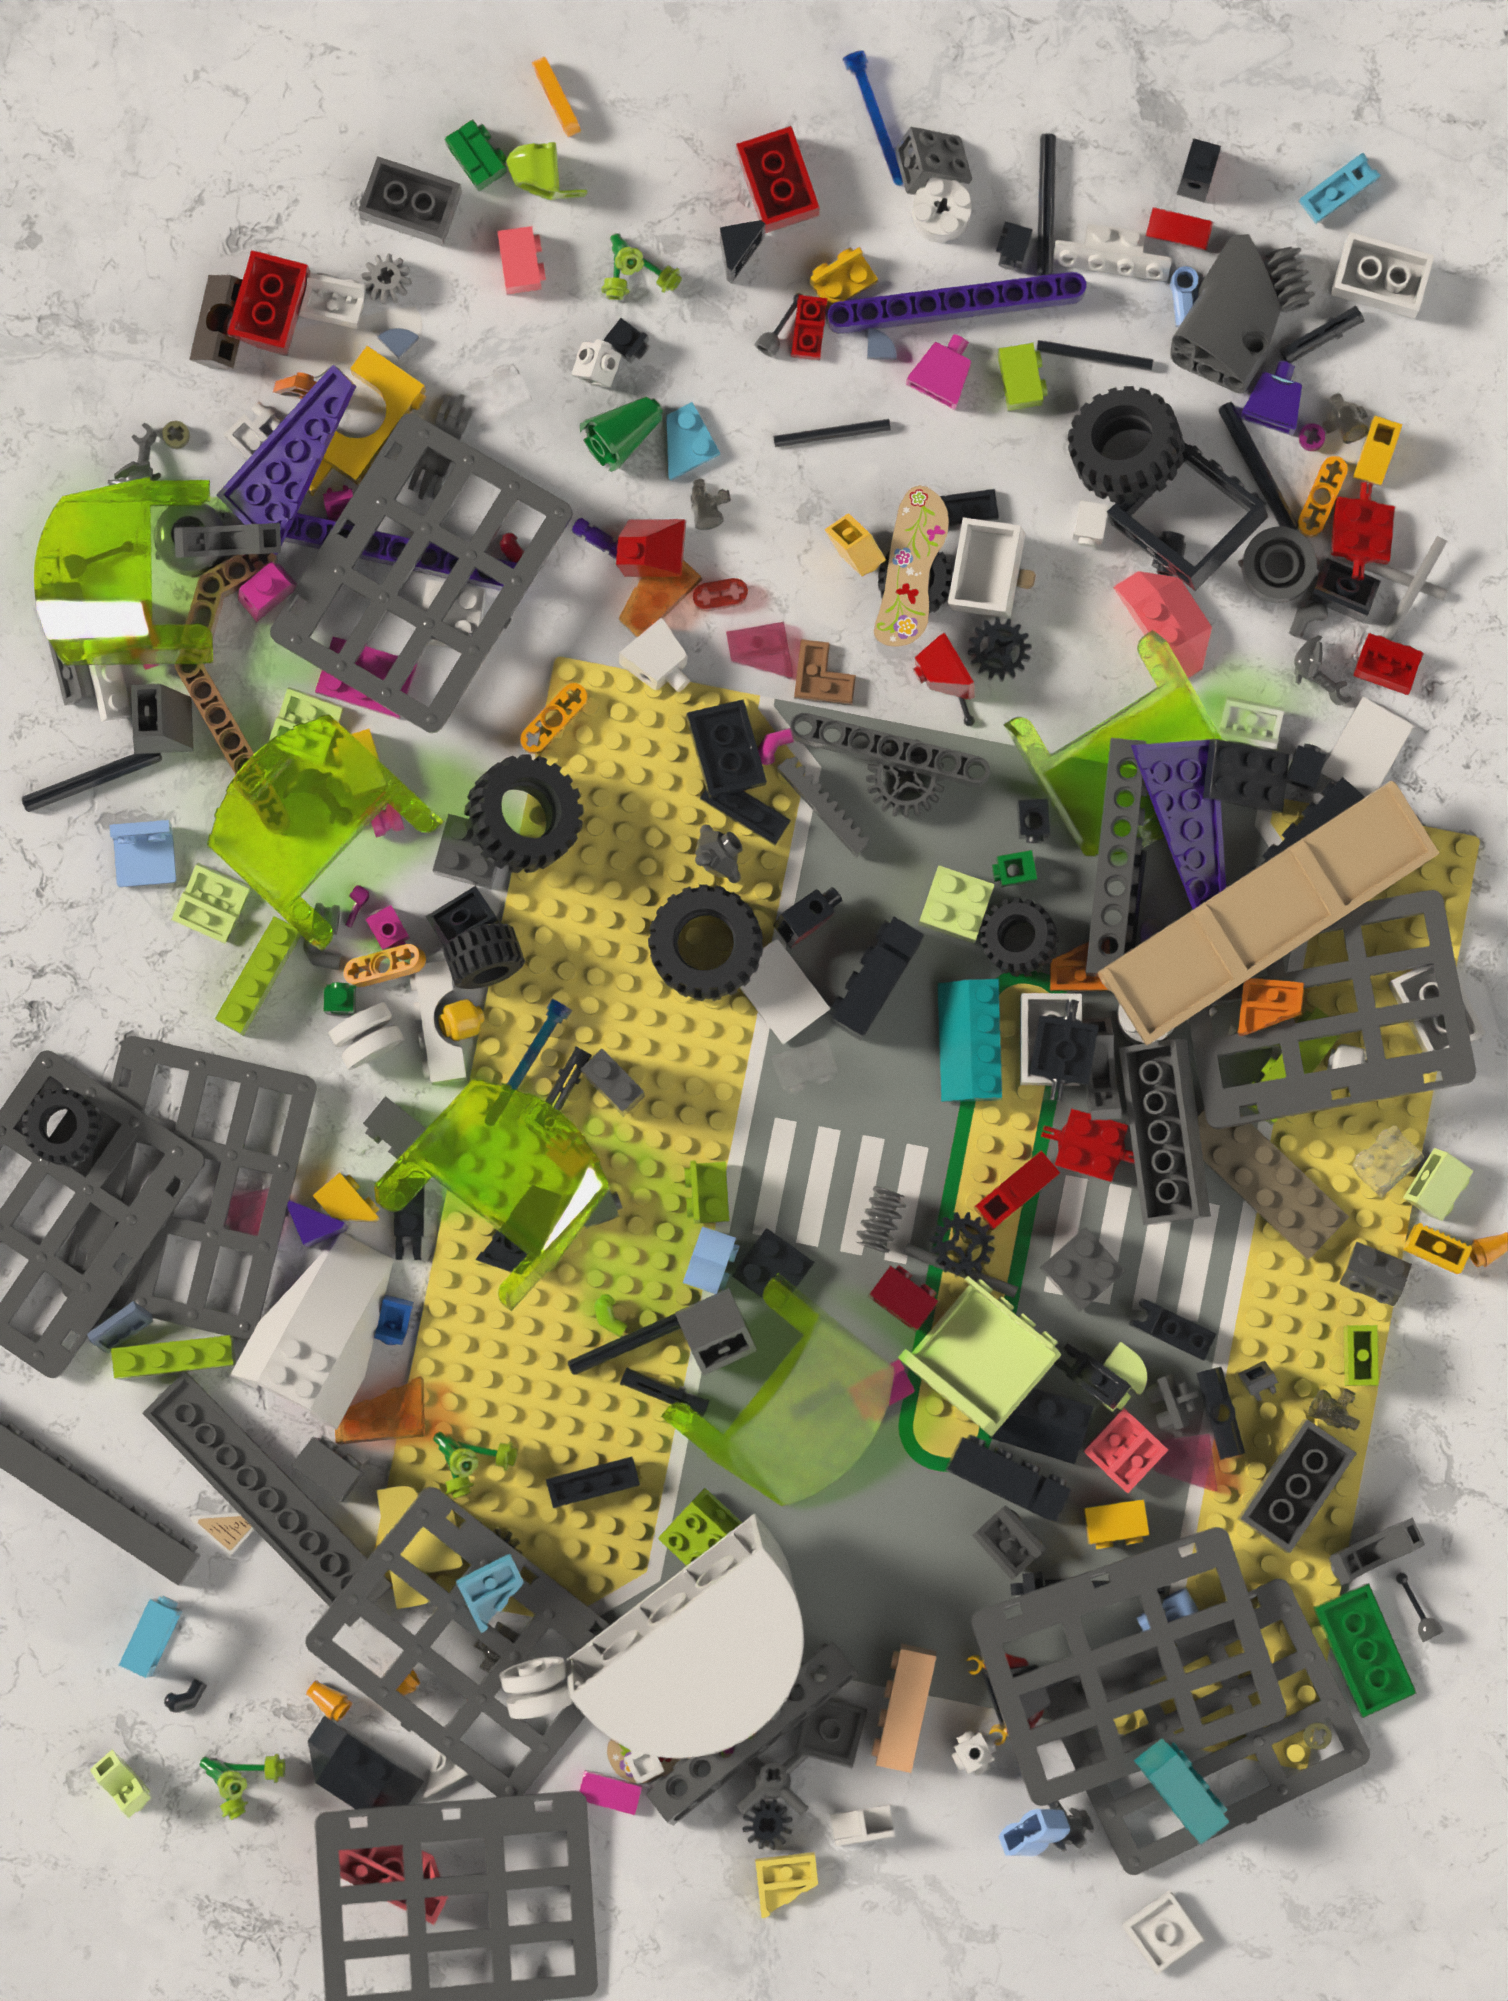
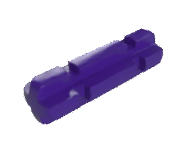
M579 518L574 523L572 532L580 538L582 536L586 537L585 541L603 552L607 550L609 552L608 555L616 559L618 540L616 542L613 541L614 537L596 526L590 527V523L583 518Z

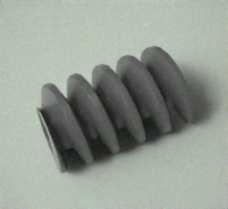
M1286 247L1265 255V258H1273L1267 265L1269 269H1276L1272 272L1271 278L1278 281L1274 285L1275 290L1282 292L1278 296L1279 302L1285 303L1281 307L1282 312L1301 309L1309 305V299L1315 296V292H1306L1305 290L1312 282L1302 281V277L1309 273L1308 270H1299L1298 268L1305 262V259L1295 258V255L1302 251L1301 247Z
M874 1186L873 1191L879 1197L869 1198V1202L875 1208L865 1209L864 1213L871 1219L861 1220L860 1224L867 1230L857 1231L856 1235L862 1242L856 1243L879 1252L889 1253L890 1249L883 1243L893 1242L894 1240L888 1234V1230H898L892 1219H902V1215L896 1211V1208H906V1204L900 1200L901 1197L905 1196L879 1186Z

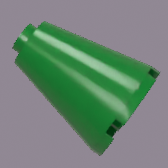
M643 397L588 418L580 423L579 429L580 432L585 429L587 437L583 441L593 457L602 466L610 465L611 468L608 471L613 472L624 464L662 421L661 414L663 410L655 399Z

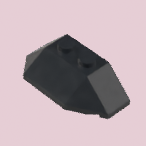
M325 1715L308 1739L315 1783L354 1809L409 1805L424 1783L423 1779L336 1722L329 1720Z

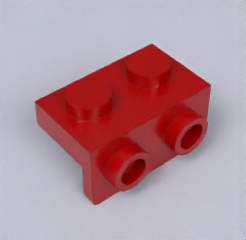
M1369 633L1361 648L1353 676L1409 695L1424 653L1411 646L1402 645L1383 636Z

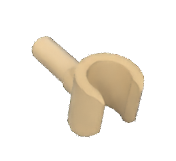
M1021 569L1016 586L1024 589L1032 588L1036 576L1034 571Z

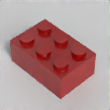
M792 126L736 144V154L759 220L766 223L765 234L819 216L820 207Z

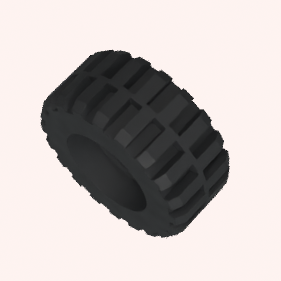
M1124 386V390H1117L1116 387L1108 389L1109 393L1095 395L1092 397L1093 402L1090 404L1086 402L1080 408L1081 415L1076 414L1071 422L1073 428L1068 431L1067 438L1069 441L1068 450L1079 479L1082 480L1083 485L1089 491H1094L1095 496L1101 499H1106L1108 496L1110 502L1121 503V499H1126L1127 503L1137 502L1136 498L1144 497V500L1152 497V492L1156 490L1161 492L1166 488V481H1172L1178 474L1176 467L1180 468L1184 459L1182 453L1185 451V444L1180 426L1169 403H1165L1164 398L1159 394L1154 393L1152 395L1149 389L1142 387L1137 391L1134 389V386ZM1136 429L1152 435L1147 446L1139 454L1131 458L1113 460L1101 455L1107 441L1122 431Z
M521 754L518 758L515 756L507 757L487 770L469 791L467 798L470 801L465 805L464 814L470 816V819L465 822L466 830L468 832L472 831L474 835L470 839L473 846L479 845L483 850L480 855L486 860L489 857L494 859L493 865L500 869L506 865L509 866V872L519 873L523 869L526 873L535 872L539 868L544 869L564 855L578 839L576 834L581 831L583 821L578 818L584 814L583 805L577 802L581 797L578 788L573 790L570 784L573 782V779L569 774L563 776L559 772L562 767L556 763H553L551 766L546 764L547 758L538 756L532 760L530 754ZM507 791H524L532 795L541 804L546 817V828L541 837L529 838L522 836L507 824L502 812V798Z
M701 884L698 888L692 889L689 886L682 889L683 892L676 896L675 894L667 898L668 902L664 906H660L656 911L657 916L651 922L649 928L651 931L650 938H648L650 957L659 976L671 989L673 988L680 995L686 998L689 996L698 1001H704V999L721 1000L722 996L728 994L731 996L737 993V989L742 985L745 987L751 981L750 977L754 972L756 973L760 957H762L763 953L762 931L751 907L736 893H731L724 887L717 885L715 888L709 887L708 884ZM699 916H714L721 919L729 926L734 938L733 950L728 960L720 967L712 970H698L691 967L682 959L678 949V939L681 930L689 921Z

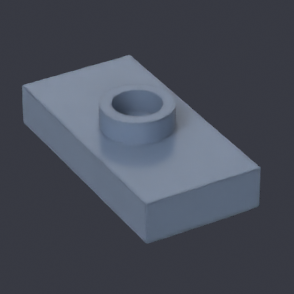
M133 1301L87 1335L92 1344L108 1354L111 1352V1348L118 1347L151 1324L153 1318L150 1312Z

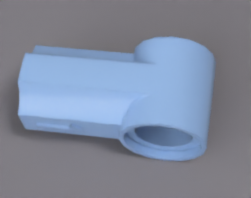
M1188 266L1178 268L1170 280L1176 327L1180 326L1198 297L1199 277L1197 272ZM1180 275L1188 276L1192 282L1191 287H1180L1177 284V277Z
M1187 1588L1172 1593L1163 1599V1603H1161L1168 1622L1199 1611ZM1145 1613L1136 1617L1143 1631L1150 1629Z

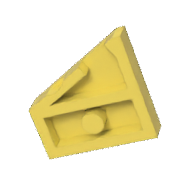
M815 1852L755 1859L761 1918L770 1916L771 1912L784 1904L787 1905L802 1892H807L818 1885Z

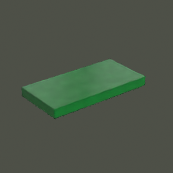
M1365 1583L1313 1607L1362 1718L1417 1694L1369 1583Z

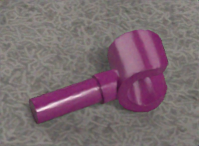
M357 885L349 895L356 902L345 923L350 928H352L359 910L370 897L369 892L361 885Z

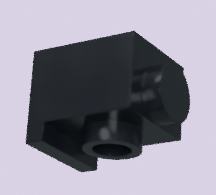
M1007 221L1004 222L1002 233L1006 234V236H1000L996 249L997 253H1001L998 263L1000 267L1008 270H1015V267L1022 268L1033 229Z

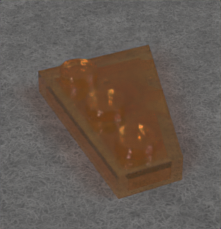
M684 559L682 577H641L618 619L637 638L660 618L664 619L703 579Z
M421 1376L416 1377L408 1384L398 1388L393 1387L386 1390L385 1394L350 1406L338 1429H335V1442L341 1445L425 1437L424 1378Z

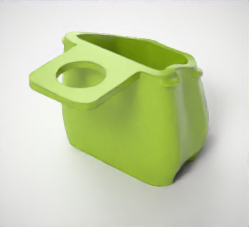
M555 142L521 145L516 147L507 157V167L515 185L531 194L546 200H555L561 198L585 197L588 193L586 189L560 190Z

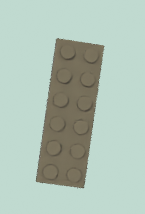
M1205 1110L1197 1116L1203 1161L1306 1260H1309L1349 1218L1340 1207L1251 1123L1214 1129L1207 1123Z

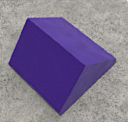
M290 1200L287 1204L301 1241L307 1248L346 1232L348 1229V1225L345 1222Z

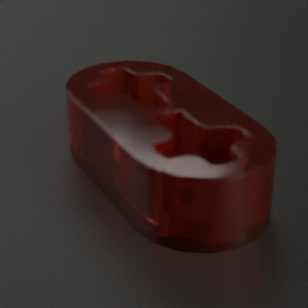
M738 578L703 583L698 585L693 592L694 605L701 611L736 607L742 605L748 597L746 583ZM732 585H736L737 589L743 590V593L739 594V599L736 600L733 599L732 595L722 596V593L729 592ZM703 590H707L710 595L719 594V597L711 598L708 605H704L703 600L697 599V597L702 596Z

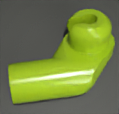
M603 1294L600 1299L596 1300L594 1306L597 1322L600 1326L621 1337L628 1325L614 1317V1298L611 1295Z

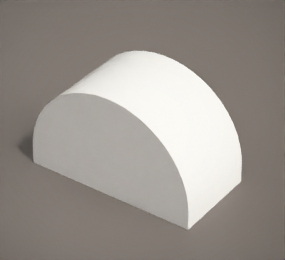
M754 1513L566 1660L569 1697L582 1713L608 1737L635 1751L666 1758L704 1756L730 1748L757 1732L773 1717L787 1698L795 1682L802 1657V1619L786 1557L775 1538Z

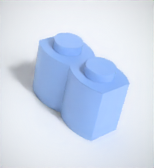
M702 1226L683 1283L713 1294H717L718 1289L725 1290L730 1275L725 1272L728 1261H735L739 1245L734 1244L736 1238Z
M1034 1809L1027 1812L1019 1823H1012L1006 1826L998 1837L1006 1856H1037L1048 1847L1049 1843H1056L1065 1838L1070 1831V1827L1063 1810Z

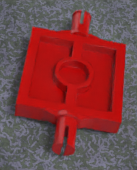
M1368 482L1360 484V498L1352 499L1338 496L1335 500L1330 555L1344 557L1354 562L1352 579L1354 580L1364 579L1365 564L1373 562L1387 565L1391 558L1395 506L1371 500L1373 484L1370 482L1368 485Z
M1071 1108L1067 1123L1062 1130L1046 1125L1043 1127V1130L1054 1133V1135L1042 1132L1041 1137L1058 1141V1154L1055 1166L1112 1182L1115 1169L1121 1160L1135 1164L1134 1159L1129 1158V1156L1134 1157L1133 1151L1125 1149L1124 1139L1128 1129L1126 1124L1110 1119L1091 1120V1114Z

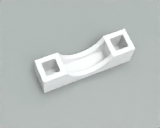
M446 961L426 963L419 972L409 975L412 991L417 990L419 1002L414 1003L416 1020H422L423 1031L418 1032L420 1049H426L427 1061H422L425 1079L430 1078L432 1085L468 1080L463 1049L444 1041L438 1034L435 1025V1017L439 1005L446 997L455 992L450 970Z

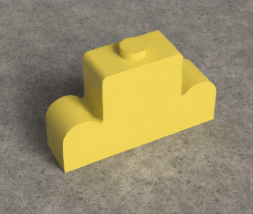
M398 1486L377 1490L384 1538L418 1497L419 1493L415 1488ZM451 1510L446 1519L457 1526L455 1512ZM424 1527L421 1528L401 1553L405 1559L426 1575L431 1572L463 1566V1558ZM390 1571L396 1609L423 1605L430 1602Z

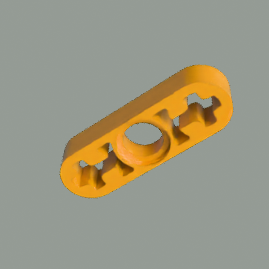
M544 56L531 62L534 72L566 136L569 138L581 132L580 125L546 57Z
M1328 457L1320 467L1297 520L1298 531L1305 537H1316L1324 528L1348 471L1347 464L1341 457ZM1334 463L1339 465L1338 471L1342 472L1341 475L1336 474L1331 482L1332 485H1337L1336 489L1328 483L1319 482L1320 478L1326 482L1330 473L1326 466L1331 467ZM1319 489L1327 490L1331 497L1330 502L1325 505L1318 504L1314 499V493ZM1314 509L1325 511V515L1319 512L1315 519V523L1319 525L1318 528L1313 527L1311 531L1307 530V524L1303 522V519L1308 520Z
M578 683L566 685L524 729L520 742L522 748L527 753H541L585 707L588 700L585 688ZM569 691L573 693L580 691L579 698L581 702L576 703L574 701L567 707L569 711H572L569 715L566 714V711L561 706L556 705L561 701L564 706L569 700L567 694ZM550 711H558L561 713L563 720L560 725L552 727L546 723V715ZM541 722L543 728L552 734L547 737L544 732L539 737L541 744L538 747L534 744L531 747L527 746L529 742L527 735L535 736L540 731V727L536 725Z
M412 944L401 945L351 959L344 968V977L347 982L357 987L370 986L419 972L425 965L426 955L422 949ZM411 953H412V954L415 955V958H412V959L410 960V964H409V963L405 962L404 960L410 959V958H411ZM389 958V969L385 973H380V963L384 959ZM359 967L371 971V973L368 971L360 972L359 978L355 977V974L359 972Z

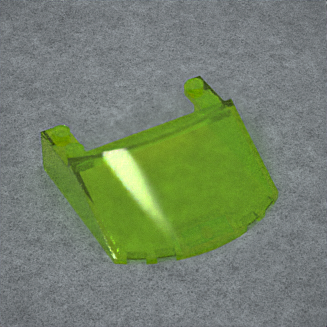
M150 477L64 495L60 498L50 513L39 539L34 563V592L38 615L47 640L51 643L58 658L64 665L213 663V636L206 626L201 624L153 625L151 506H198L205 502H210V480L150 481Z
M1154 630L1145 634L1139 640L1137 652L1157 687L1051 755L1034 725L1027 718L1015 717L1003 724L1028 766L1029 772L1084 856L1096 857L1099 854L1111 738L1146 741L1147 744L1207 739L1223 740L1170 645ZM1127 764L1121 768L1120 773L1125 778H1132L1136 775L1137 769L1135 766ZM1148 792L1147 797L1141 796L1140 808H1146L1144 826L1138 825L1137 837H1143L1142 848L1165 838ZM1127 793L1121 794L1117 799V803L1121 807H1129L1134 802V798ZM1119 823L1114 828L1115 834L1120 837L1127 836L1131 831V827L1127 823ZM1116 852L1113 855L1122 854V852Z
M330 714L318 716V719L304 724L301 722L293 726V729L283 735L272 738L247 760L228 785L227 793L220 808L217 807L214 814L215 821L207 843L219 857L309 943L321 951L331 943L334 934L333 928L301 896L379 812L389 803L421 833H431L444 822L442 818Z
M473 1079L374 1185L376 1203L387 1211L396 1212L402 1210L427 1182L433 1178L528 1255L502 1282L498 1289L500 1302L510 1311L522 1301L548 1271L552 1272L609 1191L608 1181L597 1154L593 1152L586 1142L585 1136L567 1117L531 1093L525 1094L512 1089V1086L504 1083L497 1085L485 1083V1080Z
M777 1273L764 1289V1301L772 1310L804 1336L724 1434L686 1403L676 1402L671 1404L661 1417L707 1454L706 1457L780 1506L801 1501L825 1489L840 1478L861 1457L877 1433L886 1413L893 1385L894 1367Z

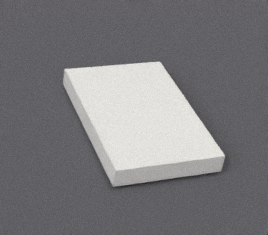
M1362 697L1322 767L1320 775L1335 783L1343 777L1367 797L1381 786L1414 725Z
M778 938L763 948L756 973L752 974L750 977L751 981L745 987L744 985L740 987L783 1045L830 1010V1007Z

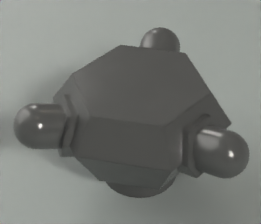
M708 824L702 825L696 846V864L703 866L707 872L718 878H728L731 883L739 882L741 874L738 871L737 861L738 854L742 852L741 842L732 832L723 834L713 830Z

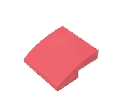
M1124 1407L1083 1450L1126 1493H1129L1168 1451Z

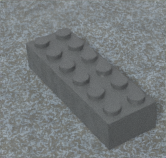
M1169 1039L1152 1042L1147 1046L1139 1044L1120 1047L1119 1051L1143 1225H1158L1211 1217L1187 1040Z

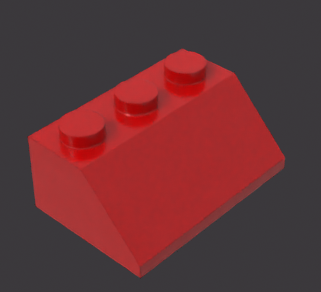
M251 250L227 334L256 348L287 356L306 291L308 273H311L308 265Z

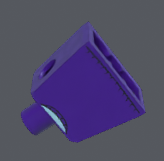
M1278 361L1274 375L1267 372L1262 373L1240 415L1242 420L1291 436L1294 434L1297 426L1302 384L1291 380L1295 369L1293 364Z

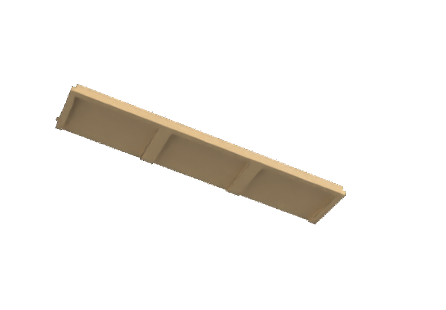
M1390 781L1100 970L1098 975L1102 984L1109 991L1113 992L1147 1046L1440 853L1399 787L1393 781Z

